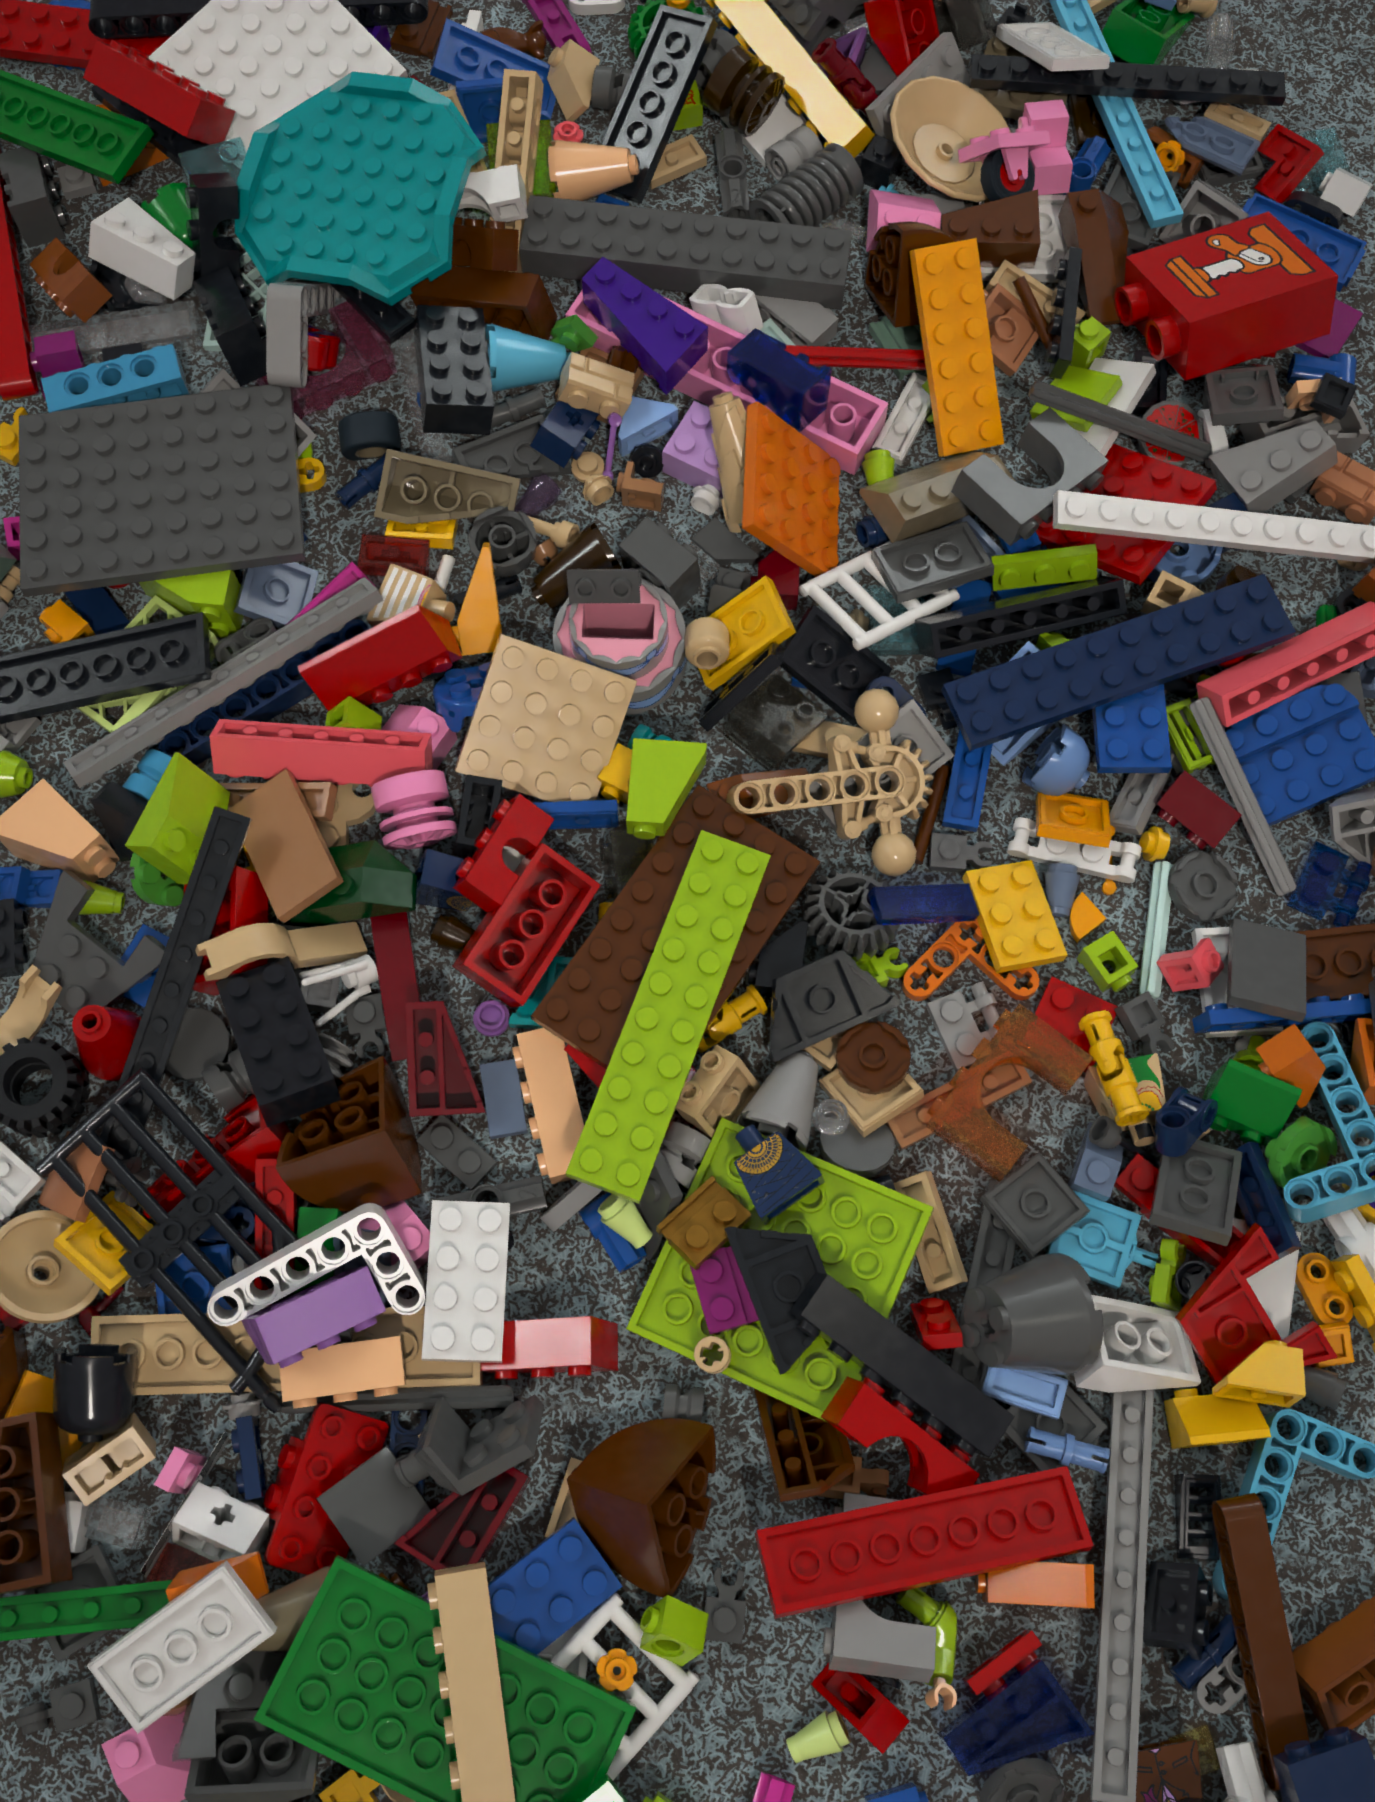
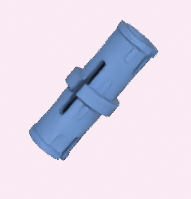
M1033 1426L1029 1427L1026 1437L1040 1440L1042 1444L1025 1441V1452L1057 1459L1059 1464L1063 1466H1069L1071 1463L1098 1471L1101 1474L1105 1473L1108 1463L1094 1460L1091 1457L1094 1455L1109 1459V1448L1077 1441L1075 1436L1065 1433L1063 1437L1036 1429Z

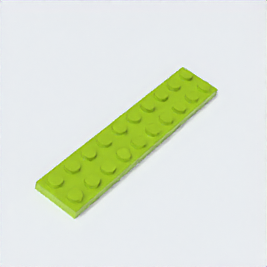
M701 830L567 1168V1177L635 1203H640L770 861V854Z

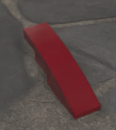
M408 912L370 917L392 1062L407 1059L405 1002H422Z

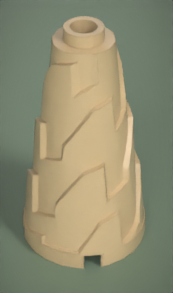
M732 391L714 396L712 398L713 404L709 406L713 428L711 436L719 465L717 469L722 487L723 499H721L725 521L730 532L740 533L739 524L742 523L747 412L740 397H733Z

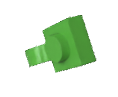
M576 314L557 320L550 332L553 336L550 341L565 345L572 352L591 348L598 339V336Z

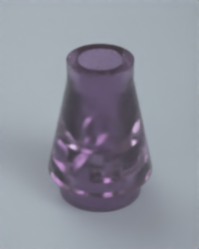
M542 473L538 478H533L516 504L515 512L519 513L521 511L527 516L535 517L558 502L557 497L562 491L549 476Z

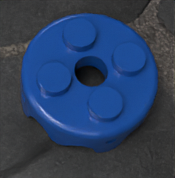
M490 662L480 666L448 670L445 672L444 677L435 684L433 699L436 714L443 716L448 728L452 732H459L464 726L465 717H472Z

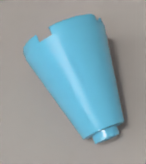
M485 325L493 392L560 380L562 368L571 353L566 352L565 345L498 325Z

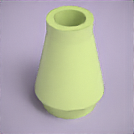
M611 1194L601 1203L597 1210L602 1216L601 1222L630 1242L635 1249L645 1245L653 1235L633 1201Z
M825 1710L795 1735L787 1738L786 1742L790 1754L797 1764L803 1760L843 1752V1746L851 1743V1739L840 1713L837 1710L831 1713Z

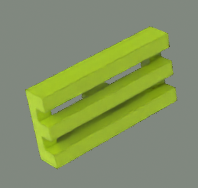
M1190 698L1166 706L1170 745L1183 770L1189 774L1193 773L1195 769L1201 770L1209 764H1216L1190 710V704L1192 703ZM1179 710H1183L1189 724L1191 725L1199 743L1201 744L1206 754L1205 757H1203L1194 741V736L1192 735L1189 727L1186 726L1181 714L1179 713Z

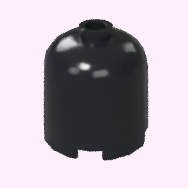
M79 1344V1352L67 1354V1348L59 1347L54 1350L53 1416L59 1428L70 1434L78 1435V1441L91 1443L102 1441L103 1434L115 1432L125 1425L130 1418L138 1353L136 1348L127 1349L126 1354L119 1353V1345Z

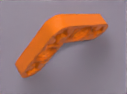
M971 916L961 917L956 920L907 970L902 980L904 994L911 1000L923 1001L929 998L968 958L1015 1000L1022 1001L1032 997L1039 987L1040 981L1037 972L1032 967L1011 971L1017 978L1021 979L1024 975L1029 978L1027 984L1030 988L1029 990L1026 987L1017 989L1014 986L1017 980L1010 973H1008L1006 978L1001 976L1002 973H996L995 968L988 965L985 961L984 956L988 951L986 943L982 946L979 954L973 951L978 945L974 940L967 938L964 941L960 938L962 933L960 928L968 930L971 927L975 930L974 939L981 944L983 935L977 919ZM939 950H945L952 955L953 964L945 968L940 967L934 962L933 954ZM928 967L932 974L927 978L924 985L926 990L921 987L916 990L912 989L913 980L911 977L921 978L926 973Z

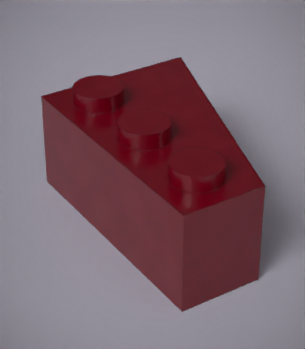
M405 1002L409 1117L486 1113L445 1002Z

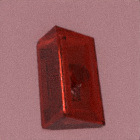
M362 534L358 568L365 575L385 577L390 564H395L429 577L430 540Z

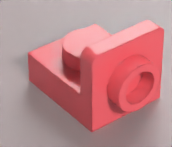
M1210 938L1201 939L1193 950L1163 954L1156 962L1172 992L1207 988L1224 968L1220 954L1216 951Z

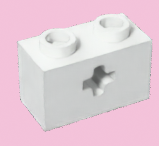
M200 1482L196 1484L172 1520V1542L214 1562L257 1552L269 1535V1514L263 1508L252 1502L244 1503L231 1497L220 1487H209Z

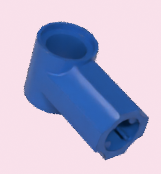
M1097 135L1094 138H1087L1077 156L1072 159L1073 168L1069 193L1091 189L1093 182L1111 152L1106 139Z
M1294 353L1290 360L1287 380L1288 383L1294 384L1299 380L1321 379L1327 372L1338 378L1342 377L1343 380L1355 385L1357 360L1354 356L1347 353L1334 354L1329 358Z
M607 1192L578 1212L584 1223L588 1225L594 1239H599L620 1274L647 1257L643 1246L635 1249L630 1242L601 1222L602 1216L597 1210L601 1203L611 1195V1193Z

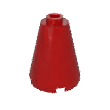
M88 1005L76 1013L72 1022V1028L80 1060L89 1073L102 1080L120 1081L141 1016L129 1010L100 1005Z

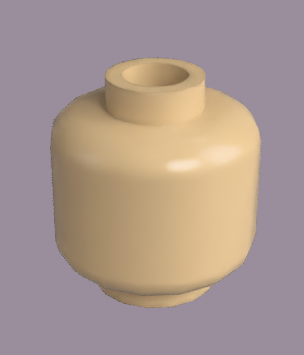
M701 617L687 625L684 635L685 657L688 662L700 669L710 670L720 666L727 660L730 651L729 631L722 621L712 617Z

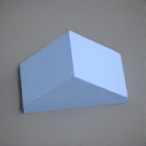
M632 396L631 404L623 416L618 433L619 453L621 456L624 457L633 452L635 446L645 445L677 428L678 408L675 404Z

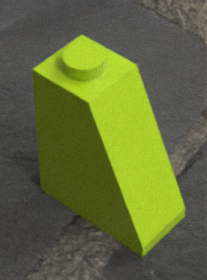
M633 738L626 817L627 834H634L636 838L646 840L666 834L706 765L707 743Z

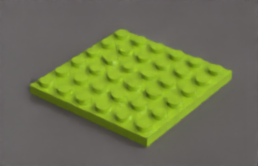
M721 1118L684 1201L706 1180L713 1176L722 1188L725 1187L752 1214L751 1219L742 1229L812 1235L826 1273L888 1320L934 1211V1207L800 1151L820 1171L825 1182L770 1222L764 1224L734 1164L738 1158L745 1154V1151L735 1137L746 1127ZM666 1239L626 1329L695 1361L694 1350L697 1343L711 1335L709 1334L690 1265L668 1244L669 1241ZM727 1241V1242H726L723 1246H721L720 1248L729 1247V1246H730L729 1241ZM759 1321L714 1335L727 1343L732 1354L729 1366L721 1374L823 1421L825 1420L821 1418V1415L846 1377L848 1376L860 1382L863 1380V1377L859 1374L862 1367L851 1359L848 1363H845L827 1350L830 1343L821 1336H818L786 1373L780 1375ZM714 1344L711 1350L704 1349L702 1357L708 1359L705 1362L707 1366H712L714 1361L721 1362L723 1353L718 1351L721 1346Z

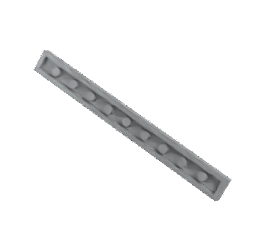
M365 577L212 670L210 680L186 686L64 761L65 767L79 788L88 783L96 782L105 772L118 764L130 761L136 753L149 745L159 743L164 739L165 735L176 728L188 725L197 715L210 707L222 704L226 697L239 689L251 686L257 678L270 670L280 668L285 664L286 660L297 653L311 649L318 640L330 633L340 631L347 622L359 615L369 613L375 605L383 601L381 594Z
M1154 1390L1113 1392L1111 1400L1110 1454L1107 1474L1090 1800L1099 1802H1136Z

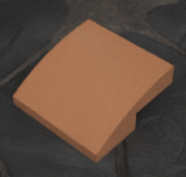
M67 1131L65 1138L71 1133L70 1131ZM82 1143L66 1159L81 1175L85 1184V1194L90 1189L98 1193L107 1168L102 1164V1154L96 1156ZM102 1145L103 1151L109 1148L115 1152V1149ZM53 1170L46 1180L38 1203L61 1215L85 1223L90 1209L84 1202L85 1195L83 1197L76 1195L59 1174Z

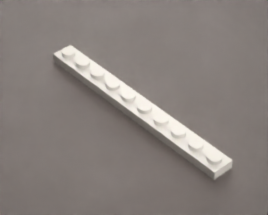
M1058 490L1053 495V529L1375 564V526L1062 490Z

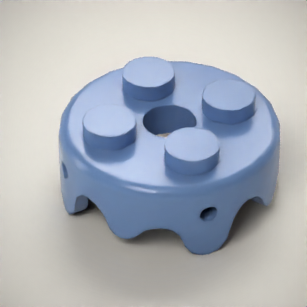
M1175 542L1173 545L1181 546L1185 550V555L1176 556L1168 550L1147 577L1156 583L1162 570L1196 587L1213 574L1219 563L1223 547Z

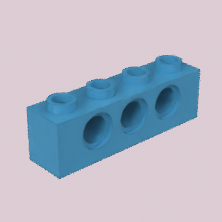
M173 344L155 346L143 352L122 355L113 360L91 363L83 368L68 372H58L52 376L41 378L49 413L190 395L182 363Z

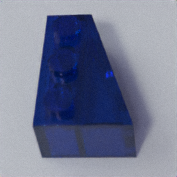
M755 328L727 353L728 376L735 384L742 385L751 392L756 401L769 407L777 416L801 432L827 409L832 369L825 365L818 369L807 363L809 356L803 353H799L797 356L785 351L786 344Z
M1037 1658L1023 1670L1014 1672L997 1691L987 1697L984 1696L937 1733L960 1769L968 1776L1094 1734L1042 1660Z

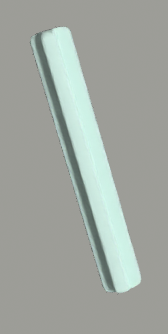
M1168 861L1155 862L1153 865L1138 991L1139 995L1149 991L1153 999L1159 998L1161 994L1163 974L1156 962L1165 954L1171 906L1168 876L1173 864Z

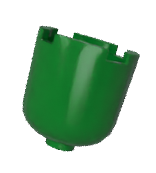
M171 183L158 188L156 192L159 196L154 198L149 204L144 200L140 207L193 250L192 241L188 238L186 227L187 220H191V209H188L185 199L186 183ZM215 227L213 236L219 237L217 228Z

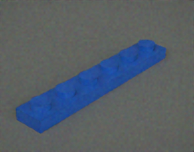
M1358 993L1343 996L1340 1001H1331L1330 996L1308 999L1306 1003V1016L1303 1022L1243 1008L1228 1009L1227 1003L1206 1006L1205 1012L1193 1018L1192 1021L1195 1033L1288 1027L1294 1023L1296 1026H1302L1316 1021L1325 1022L1326 1024L1355 1022L1357 1018H1372L1370 998L1364 999V994Z

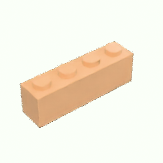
M545 1028L516 1034L519 1046L512 1047L517 1069L524 1068L527 1081L520 1082L525 1104L532 1103L535 1117L528 1118L533 1140L540 1139L543 1153L537 1154L541 1176L549 1175L551 1184L572 1180V1178L566 1176V1171L583 1131L584 1122L568 1055L564 1050L565 1043Z

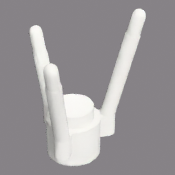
M365 954L355 959L351 958L341 963L299 973V977L303 979L301 981L303 986L341 976L344 985L348 989L355 988L354 992L315 1022L317 1027H321L359 997L371 992L369 984L378 981V971L373 959L369 955Z

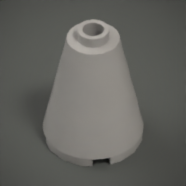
M800 1050L782 1058L739 1114L735 1123L744 1127L754 1124L760 1134L767 1137L779 1131L798 1150L806 1152L809 1144L819 1069L813 1056Z

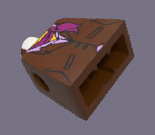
M1186 1735L1138 1746L1136 1802H1177L1184 1798H1203L1196 1739Z

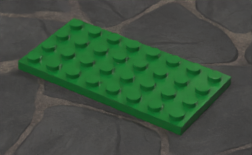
M337 1555L253 1720L416 1802H462L461 1789L452 1790L449 1762L457 1761L455 1743L446 1744L443 1717L451 1716L450 1699H441L438 1672L446 1671L444 1653L436 1655L433 1638V1627L441 1626L439 1609L430 1610L428 1600ZM494 1634L515 1802H574L606 1775L635 1713L636 1706Z

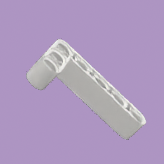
M366 1203L220 1282L215 1286L211 1294L207 1312L209 1318L219 1326L236 1324L361 1254L391 1307L399 1314L412 1315L423 1307L425 1303V1282L386 1211L375 1203ZM365 1218H374L380 1223V1227L378 1230L369 1233L359 1227V1222ZM337 1237L344 1242L345 1247L340 1251L331 1252L325 1248L323 1242L328 1238ZM384 1252H393L399 1257V1261L394 1265L385 1266L379 1262L378 1257ZM294 1257H302L308 1261L309 1267L303 1271H296L289 1266L288 1261ZM264 1276L269 1278L274 1286L268 1290H260L255 1287L253 1280ZM411 1285L418 1290V1293L411 1299H404L397 1294V1291L402 1286ZM223 1296H230L237 1301L238 1306L234 1309L226 1310L218 1304L217 1299Z

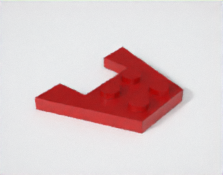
M1257 1223L1251 1226L1175 1316V1319L1215 1384L1266 1341H1283L1287 1343L1288 1347L1303 1349L1304 1366L1338 1358L1320 1326L1314 1321H1311L1283 1340L1281 1339L1246 1280L1279 1259L1262 1227Z

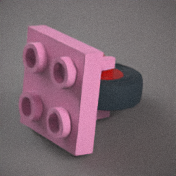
M1035 126L1018 128L1015 130L1016 133H1010L1009 128L990 131V137L980 136L970 139L969 146L959 149V163L982 161L980 181L983 192L989 201L1032 191L1035 182V172L1028 153L1051 144L1049 130L1035 131Z

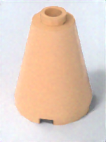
M563 140L551 141L552 146L548 148L550 182H555L559 192H553L554 198L585 201L632 183L634 175L639 174L636 154L631 155L629 148Z

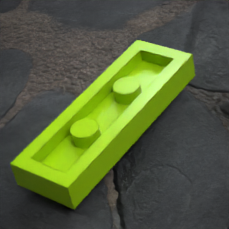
M1096 544L991 556V562L994 565V575H992L993 591L1097 579Z

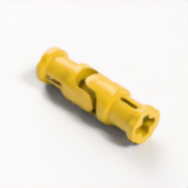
M752 984L746 987V992L724 1004L706 1031L709 1037L707 1039L702 1037L697 1052L703 1053L722 1041L729 1034L732 1035L742 1029L744 1022L759 1013L764 1015L768 1012L766 1003Z
M1106 1010L1092 1012L1082 1017L1078 1025L1080 1030L1086 1033L1091 1046L1089 1054L1091 1059L1098 1064L1096 1069L1106 1097L1111 1098L1117 1114L1114 1118L1115 1122L1121 1127L1137 1124L1145 1120L1150 1113L1148 1108L1142 1105L1136 1090L1138 1082L1128 1059L1125 1057L1123 1044L1120 1039L1115 1037L1111 1027L1112 1016Z

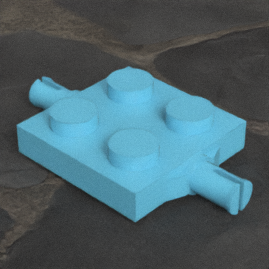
M1074 1191L1090 1212L1048 1246L1046 1254L1061 1253L1070 1256L1084 1268L1092 1281L1116 1290L1120 1288L1125 1269L1132 1261L1151 1269L1155 1268L1158 1254L1137 1247L1136 1233L1142 1215Z

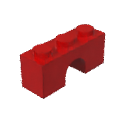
M520 793L510 801L503 799L492 814V817L496 819L490 829L486 827L474 842V846L478 849L472 858L467 856L455 873L459 876V879L453 889L487 913L502 905L519 878L517 874L505 865L502 858L503 847H511L523 856L538 847L554 821V818Z

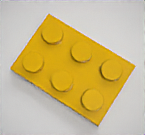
M767 575L708 616L719 619L726 625L729 631L730 651L727 660L720 666L710 670L698 668L705 686L714 691L744 670L772 643L776 642L779 645L796 633L776 586Z
M1032 860L965 872L962 879L996 973L1064 961L1068 954Z

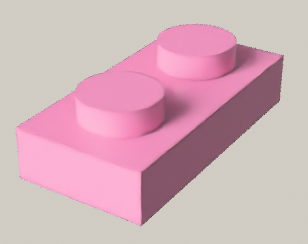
M175 1446L154 1485L167 1492L187 1495L202 1470L207 1457L194 1450Z

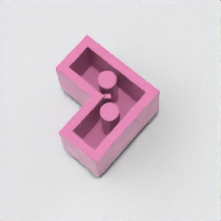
M1062 99L1024 103L1023 116L1018 119V128L1035 126V131L1049 130L1051 144L1028 153L1035 172L1033 190L1038 189V196L1069 193L1073 162L1066 148L1070 116Z

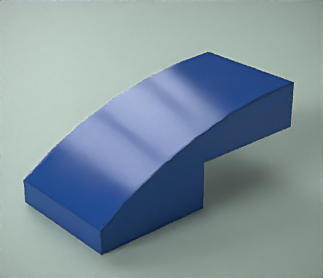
M23 866L0 867V900L14 898L22 907L50 908L63 870L30 871Z

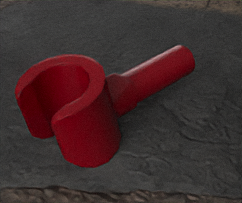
M122 1286L112 1295H106L95 1306H90L80 1313L79 1323L89 1336H91L92 1316H102L101 1313L107 1310L109 1305L124 1290Z

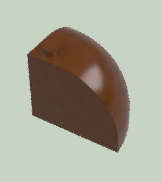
M912 221L888 223V226H881L874 236L875 242L878 241L876 249L869 250L864 287L895 328L920 325L909 251L957 241L939 228L925 223Z
M384 1056L371 1060L340 1077L342 1084L337 1088L341 1100L300 1115L302 1121L294 1133L287 1132L278 1153L276 1170L286 1185L301 1198L324 1208L351 1211L366 1203H375L384 1207L422 1193L420 1153L412 1120L409 1117V1110L400 1086Z
M680 1418L650 1420L632 1425L611 1435L597 1445L567 1478L578 1522L605 1562L632 1584L662 1598L666 1595L672 1596L684 1578L694 1558V1555L688 1552L696 1531L704 1532L712 1502V1497L706 1496L708 1474L716 1472V1445L713 1426Z

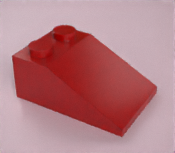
M869 0L863 3L870 36L897 77L940 36L933 0Z

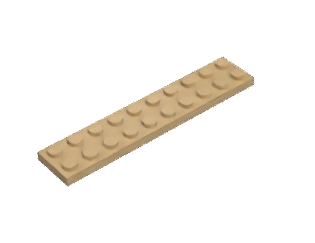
M425 1306L412 1315L399 1314L392 1307L385 1308V1312L375 1316L377 1319L376 1324L362 1331L353 1332L352 1342L401 1336L406 1384L400 1385L398 1388L483 1385V1374L480 1371L481 1362L422 1361ZM183 1314L92 1316L91 1344L119 1345V1353L126 1354L129 1348H136L138 1351L133 1395L234 1393L229 1384L237 1374ZM211 1320L244 1359L248 1361L256 1346L244 1328L242 1321L230 1326H219ZM337 1342V1343H335V1344H333V1345L343 1344V1343H350V1342ZM264 1362L258 1374L270 1386L271 1392L281 1391L279 1363L271 1365ZM247 1387L243 1392L252 1391Z

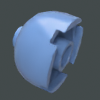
M1062 724V729L1059 727L1055 728L1035 751L1034 754H1038L1035 761L1036 766L1033 771L1028 766L1026 767L1022 781L1033 790L1050 796L1066 794L1073 788L1079 790L1090 776V772L1087 771L1090 763V751L1085 740L1065 724Z

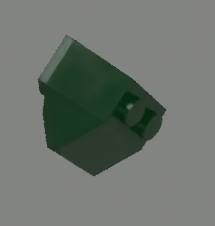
M376 840L330 847L328 849L344 882L285 922V924L311 927L415 911L417 876Z

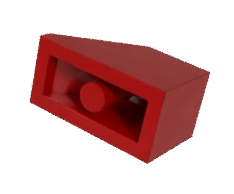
M828 1663L811 1683L882 1754H884L910 1722L877 1688L859 1673L830 1670Z

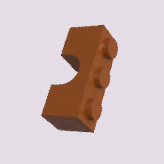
M57 237L29 264L38 274L34 280L70 318L76 314L86 323L113 296Z

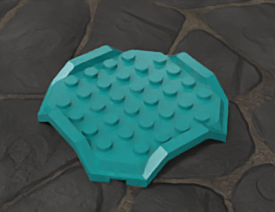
M352 71L333 85L320 91L253 133L236 182L238 186L239 219H235V234L268 286L270 283L284 282L289 278L353 286L392 306L412 294L410 288L422 280L428 278L431 282L452 269L454 220L471 166L487 156L482 143L448 97L414 78Z

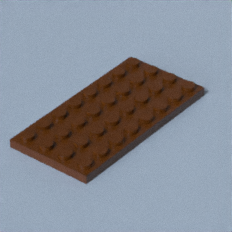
M699 784L675 816L666 834L660 836L531 1015V1020L605 1069L609 1065L701 830L771 855L705 1032L812 878L821 862L748 815L735 811L729 803Z

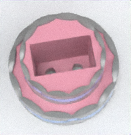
M642 579L640 586V603L569 604L568 597L559 609L553 627L554 652L637 681L625 716L643 713L664 702L680 684L687 666L684 646L686 628L682 613L666 591L645 579Z

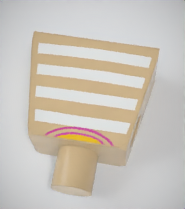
M390 564L379 589L383 601L375 605L373 610L369 612L366 620L374 627L419 604L451 622L455 616V605L452 602L446 601V594L432 578L401 566Z

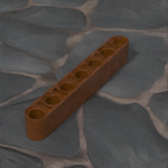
M1249 1493L1213 1501L1212 1516L1260 1766L1268 1787L1272 1791H1278L1280 1787L1273 1756L1285 1752L1284 1747L1289 1743L1300 1740L1309 1741L1266 1515L1259 1497L1255 1493Z

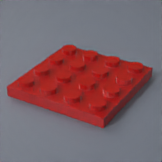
M1112 444L1105 456L1109 462L1102 472L1104 475L1103 481L1093 491L1085 490L1083 493L1204 506L1217 490L1214 479ZM1053 520L1048 524L1042 522L1036 530L1042 543L1041 545L1045 544L1048 549L1096 544L1098 569L1139 585L1143 583L1175 543L1171 541L1053 529Z

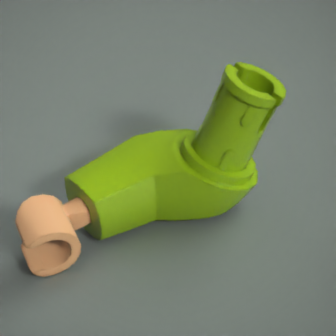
M920 1587L900 1591L896 1603L912 1613L925 1626L936 1627L935 1670L929 1683H925L934 1688L926 1693L925 1702L930 1708L937 1706L939 1703V1693L944 1699V1711L953 1708L957 1702V1693L950 1685L953 1681L956 1656V1612L948 1601L937 1602Z

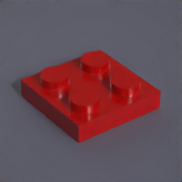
M1051 976L1021 1043L1086 1073L1088 1066L1095 1065V1061L1091 1059L1089 1054L1091 1046L1086 1033L1080 1030L1078 1023L1087 1014L1106 1010L1112 1016L1110 1022L1112 1026L1116 1016L1114 1009L1118 1006Z

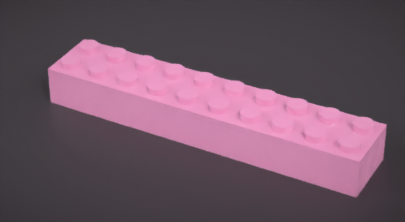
M582 289L565 314V317L576 314L598 336L593 347L610 353L613 346L621 345L620 340L612 331L609 332L584 304ZM666 298L708 326V351L673 389L708 406L713 404L712 398L714 396L732 391L733 397H740L746 412L747 405L759 401L827 452L831 458H835L840 465V469L852 475L856 474L864 460V455L870 451L885 425L888 402ZM797 385L805 390L802 395L797 392Z

